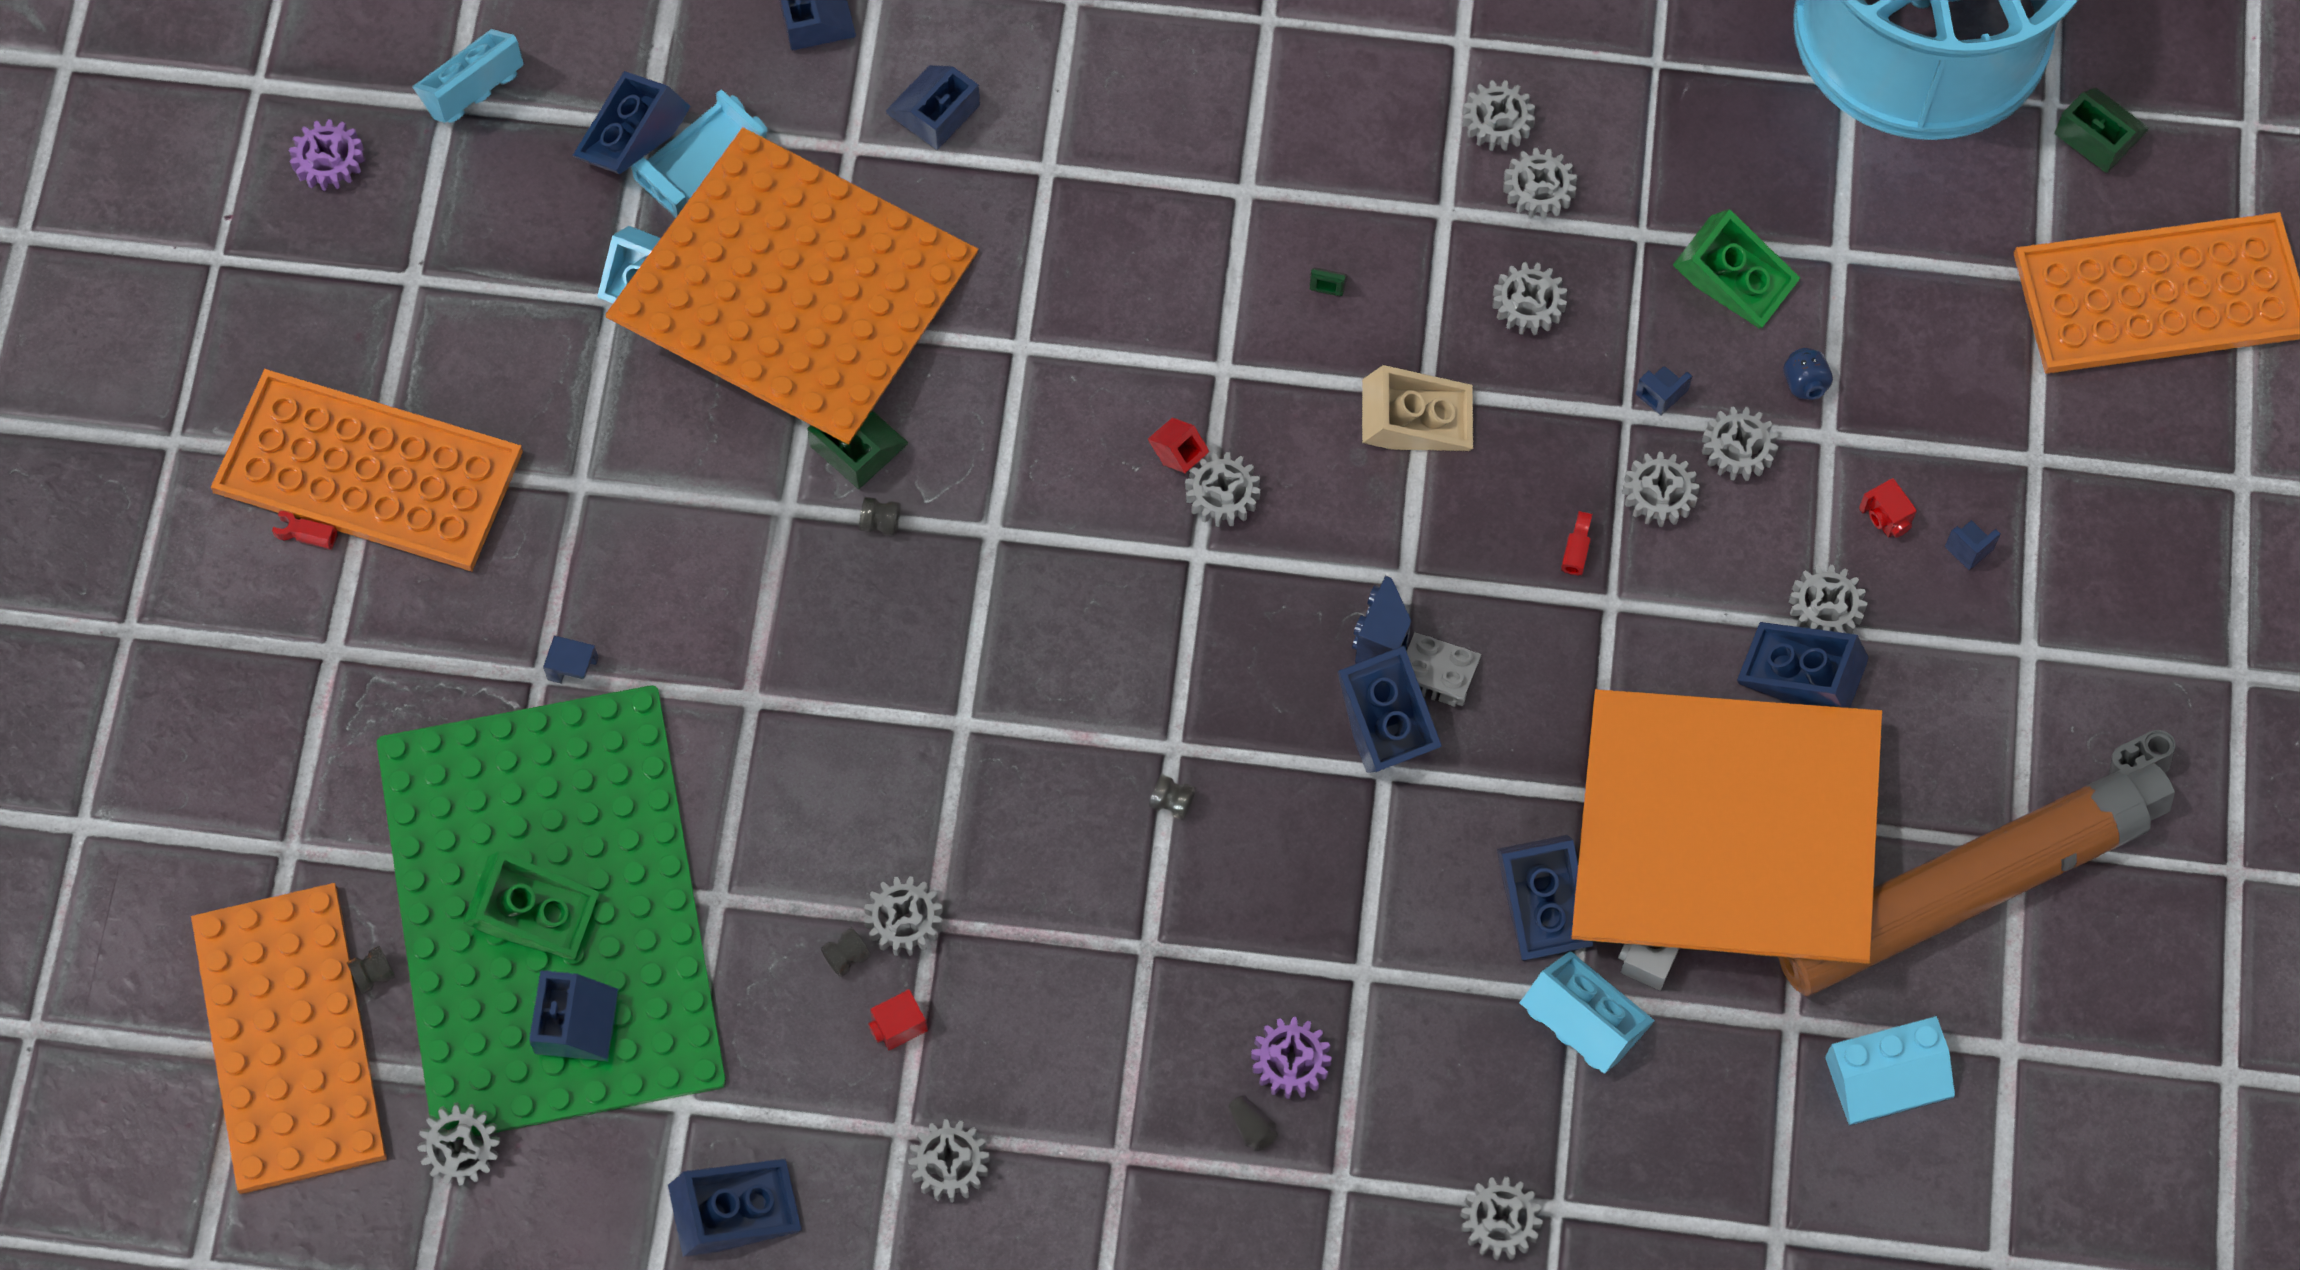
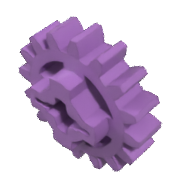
M332 119L327 120L326 126H321L318 121H314L315 129L310 131L308 128L303 127V138L294 136L293 140L296 147L289 148L292 157L290 163L293 170L296 171L298 179L300 181L306 180L310 188L320 183L322 191H326L328 184L333 183L334 187L339 189V181L344 179L346 182L351 183L350 173L359 174L361 172L358 163L365 161L362 152L364 150L362 142L358 139L354 129L347 130L344 122L334 127Z
M1292 1017L1290 1025L1285 1026L1280 1018L1277 1019V1029L1274 1030L1268 1025L1264 1027L1266 1038L1256 1036L1255 1045L1260 1049L1252 1050L1251 1059L1259 1062L1253 1064L1252 1070L1256 1074L1263 1073L1259 1081L1261 1086L1269 1082L1272 1084L1271 1094L1275 1095L1279 1089L1285 1090L1286 1099H1290L1292 1091L1297 1090L1302 1098L1305 1097L1307 1086L1314 1091L1318 1089L1319 1083L1316 1078L1326 1080L1328 1071L1323 1067L1331 1065V1057L1323 1054L1329 1051L1330 1044L1329 1042L1320 1043L1323 1035L1321 1029L1314 1033L1310 1032V1021H1307L1303 1027L1298 1026L1297 1018ZM1286 1037L1280 1044L1273 1045L1278 1039ZM1299 1038L1305 1040L1312 1048H1307ZM1290 1046L1294 1047L1293 1053L1295 1054V1063L1292 1065V1070H1289V1062H1287ZM1271 1068H1276L1283 1078L1276 1075ZM1303 1071H1310L1306 1076L1296 1079Z

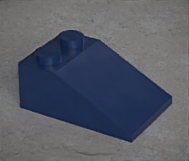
M624 71L573 156L576 159L621 174L673 136L691 106L668 85Z
M1760 622L1737 681L1740 685L1790 704L1850 708L1869 657L1859 636L1856 634Z
M1405 646L1337 671L1354 741L1366 773L1381 771L1442 747Z
M1568 835L1497 849L1503 885L1521 960L1592 947L1593 941L1572 939L1578 862L1573 839Z
M786 1159L683 1171L667 1185L683 1257L720 1252L797 1233L802 1230Z

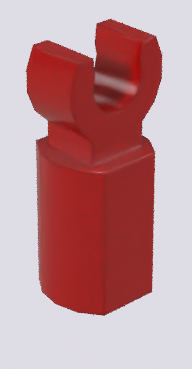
M279 511L278 516L280 520L289 524L283 529L273 527L272 532L277 539L289 540L294 537L298 542L330 550L333 549L338 533L335 526L306 518L298 520L290 512Z
M1578 512L1574 533H1569L1561 571L1571 575H1582L1591 539L1587 535L1592 514Z

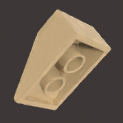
M1382 365L1362 379V443L1392 450H1472V385Z

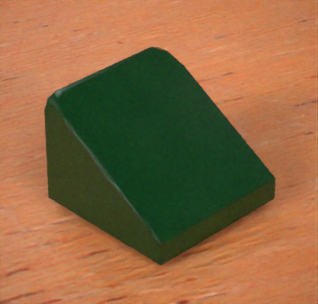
M1312 268L1309 289L1343 296L1347 274L1321 268Z

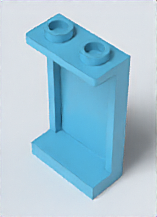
M723 90L716 93L717 103L651 158L646 160L643 157L631 166L634 179L675 218L742 127L767 139L766 133L768 130L765 124L756 116L752 118L745 112L743 104L734 95L729 97Z

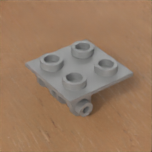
M1415 632L1407 649V654L1420 689L1423 687V697L1426 696L1428 689L1433 690L1431 700L1435 701L1439 692L1441 693L1440 702L1452 705V707H1455L1456 704L1463 706L1467 690L1482 654Z

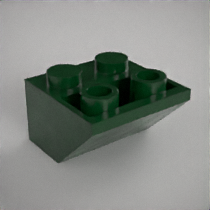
M2094 88L2082 92L2062 113L2054 134L2105 173H2108L2148 131L2149 127L2099 89Z
M873 411L870 412L849 445L812 425L807 428L810 447L858 490L908 445V442Z

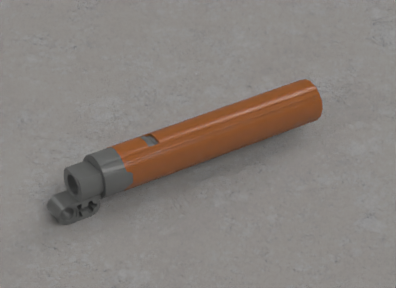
M2154 730L2119 746L2112 754L2107 776L1874 887L1869 964L1778 956L1786 978L1796 991L1804 996H1811L2045 883L2072 868H2076L2148 833L2150 821L2171 811L2175 790L2165 773L2169 771L2172 765L2176 748L2173 736L2163 730ZM2152 751H2158L2162 754H2155Z

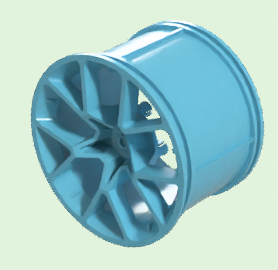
M1796 0L1794 8V34L1801 60L1807 72L1824 95L1845 113L1867 126L1900 137L1926 140L1951 139L1985 130L2004 120L2023 105L2039 84L2052 52L2055 29L2058 22L2069 13L2078 0H2031L2035 14L2029 19L2020 0H1998L2009 23L2007 31L1994 36L1982 34L1980 39L1958 40L1954 35L1948 1L1960 0H1880L1873 5H1868L1864 0ZM1910 2L1917 8H1927L1930 2L1937 36L1928 37L1909 31L1889 21L1888 17Z

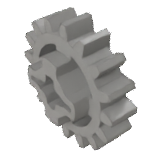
M1494 80L1490 81L1489 88L1487 89L1479 84L1476 94L1469 92L1467 103L1463 105L1462 125L1468 127L1467 136L1474 137L1477 135V145L1480 146L1486 141L1489 143V150L1492 151L1496 144H1500L1503 151L1507 150L1509 142L1518 147L1521 137L1527 139L1530 134V128L1534 126L1535 105L1529 104L1530 95L1527 93L1520 96V86L1516 85L1513 89H1509L1508 81L1505 80L1501 87H1497Z
M1534 148L1532 156L1522 151L1519 161L1512 158L1509 169L1505 170L1503 192L1508 193V204L1517 202V213L1526 209L1529 211L1528 218L1532 219L1536 212L1540 213L1544 220L1549 211L1558 216L1561 207L1569 208L1571 198L1575 197L1577 175L1571 174L1573 168L1571 163L1562 164L1564 158L1562 154L1553 158L1551 157V149H1547L1545 155H1540L1538 148ZM1518 180H1520V186L1524 188L1523 191L1519 187Z
M1523 262L1520 271L1511 266L1509 267L1508 276L1501 274L1498 281L1499 285L1494 286L1493 296L1495 297L1492 306L1495 309H1499L1497 314L1498 320L1507 318L1506 328L1510 329L1517 325L1519 326V334H1523L1526 328H1531L1533 335H1537L1538 327L1540 326L1549 331L1551 321L1559 323L1561 312H1565L1567 289L1561 288L1562 278L1552 279L1553 269L1551 268L1545 272L1540 271V263H1536L1534 269H1529L1527 263ZM1512 288L1514 291L1511 299L1508 300L1507 294ZM1551 297V298H1552V304H1551V306L1547 309V308H1546V303L1548 302V298Z
M1731 407L1728 416L1719 411L1716 421L1711 419L1708 421L1707 431H1704L1702 442L1705 443L1702 454L1710 455L1707 463L1708 466L1717 464L1719 466L1717 474L1721 476L1725 471L1730 472V479L1733 481L1737 474H1742L1744 480L1748 481L1752 471L1757 476H1761L1764 467H1771L1774 459L1773 456H1776L1778 446L1775 445L1778 434L1774 432L1769 433L1772 422L1762 423L1760 421L1761 412L1755 414L1754 417L1750 416L1749 407H1745L1742 414H1738L1735 407ZM1728 428V433H1723L1720 438H1717L1723 430ZM1762 449V452L1756 458H1751L1752 454H1758L1759 450Z
M1230 452L1225 453L1224 459H1219L1216 453H1212L1210 462L1202 458L1199 461V469L1192 467L1189 471L1190 479L1185 481V490H1188L1186 492V502L1193 503L1191 512L1193 514L1203 512L1202 522L1204 523L1210 518H1214L1216 527L1220 526L1222 520H1227L1230 526H1234V517L1237 516L1245 521L1247 519L1246 509L1254 512L1256 510L1255 500L1260 499V489L1257 488L1260 484L1259 476H1252L1254 474V466L1251 464L1243 467L1242 456L1232 461ZM1211 474L1208 480H1204L1208 475ZM1242 498L1237 504H1234L1237 499Z
M1658 452L1657 458L1652 460L1651 456L1647 453L1644 455L1643 464L1635 460L1632 464V471L1626 472L1624 478L1626 483H1624L1622 494L1628 495L1625 505L1626 507L1635 506L1634 517L1644 514L1646 516L1645 524H1649L1652 519H1657L1659 527H1663L1665 519H1669L1675 525L1678 522L1679 514L1687 518L1690 513V507L1694 508L1696 505L1697 497L1695 495L1698 494L1699 484L1693 482H1695L1697 474L1696 472H1686L1688 467L1687 461L1682 462L1680 465L1675 463V454L1667 460L1664 459L1662 452ZM1658 481H1660V487L1662 488V492L1664 493L1663 497L1661 496V491L1659 489V486L1657 485ZM1672 502H1677L1676 504L1669 506Z
M1831 564L1827 572H1823L1819 565L1815 566L1813 575L1805 570L1801 576V581L1796 580L1792 588L1794 592L1791 593L1788 602L1794 605L1791 608L1790 615L1800 616L1796 626L1804 627L1807 625L1811 629L1841 633L1844 630L1846 633L1852 634L1855 624H1861L1864 617L1862 613L1865 612L1867 602L1862 600L1866 593L1865 589H1856L1859 579L1857 577L1851 580L1847 579V569H1843L1840 574L1835 573L1834 565ZM1806 593L1809 594L1808 599L1811 602L1809 607H1807L1805 602ZM1847 598L1850 601V612L1847 611L1848 606L1844 603Z
M909 876L906 884H901L900 879L894 877V886L889 887L885 882L880 883L881 894L876 892L870 893V899L874 904H866L864 906L865 914L869 915V917L864 919L865 927L872 929L869 932L871 941L880 939L879 946L882 951L890 945L893 946L895 956H898L901 948H906L907 953L911 956L914 951L913 947L916 945L922 950L927 949L925 939L929 938L936 941L937 932L933 928H942V918L938 917V915L943 913L942 904H934L938 900L935 891L926 894L928 889L926 882L923 881L916 887L914 886L913 877ZM922 904L925 905L928 911L927 921L919 913ZM880 912L884 913V917L888 919L885 928L882 927L879 921ZM908 912L910 913V918L905 917L904 915ZM897 914H899V915H901V916H903V917H902L900 920H898V919H897Z
M459 1103L454 1104L453 1110L450 1113L442 1106L438 1110L439 1119L430 1115L426 1120L431 1129L421 1128L419 1135L427 1139V1141L421 1142L417 1146L418 1151L427 1152V1155L422 1158L421 1163L422 1165L432 1163L433 1169L430 1175L434 1177L439 1172L443 1173V1183L445 1184L450 1181L451 1177H457V1182L461 1186L464 1184L465 1176L468 1175L476 1182L479 1179V1169L486 1173L491 1169L490 1164L486 1160H496L499 1154L491 1149V1147L497 1146L500 1143L499 1137L490 1135L497 1126L495 1123L488 1125L484 1123L488 1114L485 1111L479 1116L474 1115V1105L470 1104L466 1112L461 1111ZM460 1120L458 1126L450 1130L439 1129L448 1122ZM472 1125L480 1131L484 1143L475 1138L471 1130ZM457 1136L463 1137L464 1145L467 1146L462 1147L460 1152L453 1150L454 1143L451 1142L455 1141ZM434 1145L442 1149L446 1157L445 1163L436 1154ZM468 1158L478 1159L472 1165L458 1168L459 1163Z
M944 1119L943 1128L937 1129L933 1123L929 1124L930 1134L928 1136L921 1132L917 1134L921 1145L910 1146V1152L916 1158L908 1160L909 1168L918 1169L912 1174L914 1183L924 1181L921 1185L922 1193L926 1194L933 1189L934 1198L937 1201L940 1200L943 1193L948 1194L950 1202L955 1201V1193L961 1192L965 1198H968V1187L972 1186L980 1189L981 1182L978 1176L988 1175V1168L981 1165L990 1161L989 1153L980 1152L986 1147L985 1140L978 1139L975 1141L977 1130L973 1127L965 1132L963 1121H959L955 1128H950L948 1119ZM954 1139L964 1142L968 1148L960 1147L954 1142ZM941 1140L933 1151H928L933 1144ZM947 1148H950L954 1159L950 1174L948 1173L947 1166H945ZM970 1170L963 1179L957 1181L964 1171ZM936 1173L944 1180V1183L935 1180L929 1174Z
M1493 1177L1489 1178L1488 1188L1486 1189L1479 1183L1475 1185L1474 1191L1477 1197L1467 1194L1465 1203L1471 1208H1462L1460 1217L1469 1220L1463 1223L1461 1227L1462 1232H1472L1468 1244L1473 1245L1479 1242L1481 1244L1479 1254L1482 1256L1488 1249L1493 1250L1494 1260L1499 1259L1501 1252H1506L1509 1259H1514L1516 1248L1526 1253L1529 1248L1526 1240L1536 1242L1538 1234L1533 1229H1540L1543 1221L1534 1217L1542 1209L1541 1205H1531L1535 1193L1531 1191L1524 1195L1521 1192L1523 1188L1522 1182L1516 1184L1515 1187L1509 1186V1177L1504 1178L1502 1185H1497ZM1498 1196L1511 1198V1200L1498 1198ZM1481 1205L1482 1211L1486 1215V1217L1484 1220H1482V1223L1478 1225L1476 1215L1477 1210ZM1524 1212L1526 1216V1227L1522 1231L1521 1225L1517 1222V1218L1520 1217L1521 1213ZM1496 1213L1500 1217L1506 1214L1508 1216L1507 1224L1503 1220L1496 1222L1494 1220ZM1491 1237L1504 1238L1505 1241L1494 1240Z

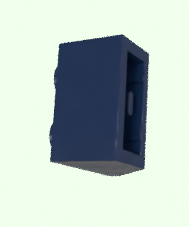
M779 0L791 51L856 37L847 0Z
M929 65L886 110V114L938 150L980 106L979 84L953 66Z
M1385 575L1380 587L1374 585L1367 601L1369 608L1366 616H1360L1354 630L1356 637L1352 649L1356 650V664L1401 646H1405L1406 650L1408 647L1411 619L1393 579Z
M540 970L529 1037L534 1053L608 1061L619 990L579 974Z

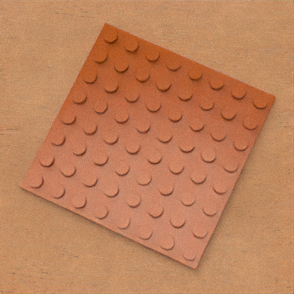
M742 127L609 308L606 318L849 445L977 255L978 248Z
M1595 689L1572 939L1869 964L1882 710Z

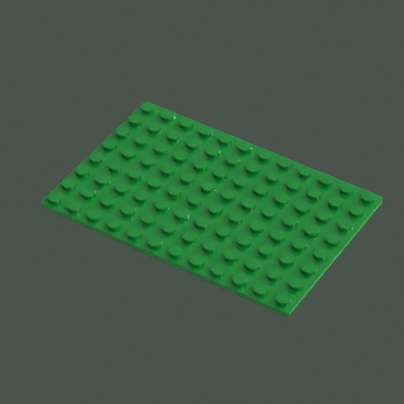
M654 685L380 736L377 739V750L429 1116L431 1115L439 1119L438 1110L442 1106L450 1113L453 1110L454 1104L459 1103L461 1111L466 1112L467 1108L472 1104L474 1105V1115L479 1116L484 1111L488 1113L484 1123L486 1125L495 1123L497 1127L492 1133L723 1088L726 1084L658 688ZM498 851H503L599 891L574 960L504 940L463 924L488 856ZM540 970L579 974L619 990L608 1061L534 1053L529 1037ZM460 1120L448 1122L439 1129L450 1130L458 1126ZM472 1125L471 1130L474 1136H481L480 1131ZM457 1136V1139H456V1140H461V1139H464V1138H463V1137H460V1136Z

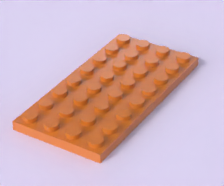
M2280 212L2016 247L2014 252L2045 374L2300 339V278Z
M264 369L210 488L217 495L277 513L279 511L290 512L297 519L306 518L333 525L339 532L472 572L522 456L523 449L521 445Z
M335 883L191 916L236 1187L239 1194L387 1160L340 900Z

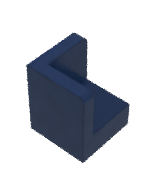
M1662 367L1655 374L1647 371L1639 379L1636 395L1662 416L1689 390L1693 376L1686 372L1678 378L1667 367Z
M1971 520L1961 529L1956 526L1951 531L1944 547L1968 570H1971L1994 550L2001 533L1995 529L1987 536Z
M554 635L543 665L547 680L561 684L564 675L584 679L590 664L596 665L598 661L595 645Z

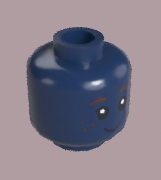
M1810 348L1798 349L1789 356L1784 364V376L1791 393L1797 398L1818 399L1832 385V372L1824 354L1818 350Z

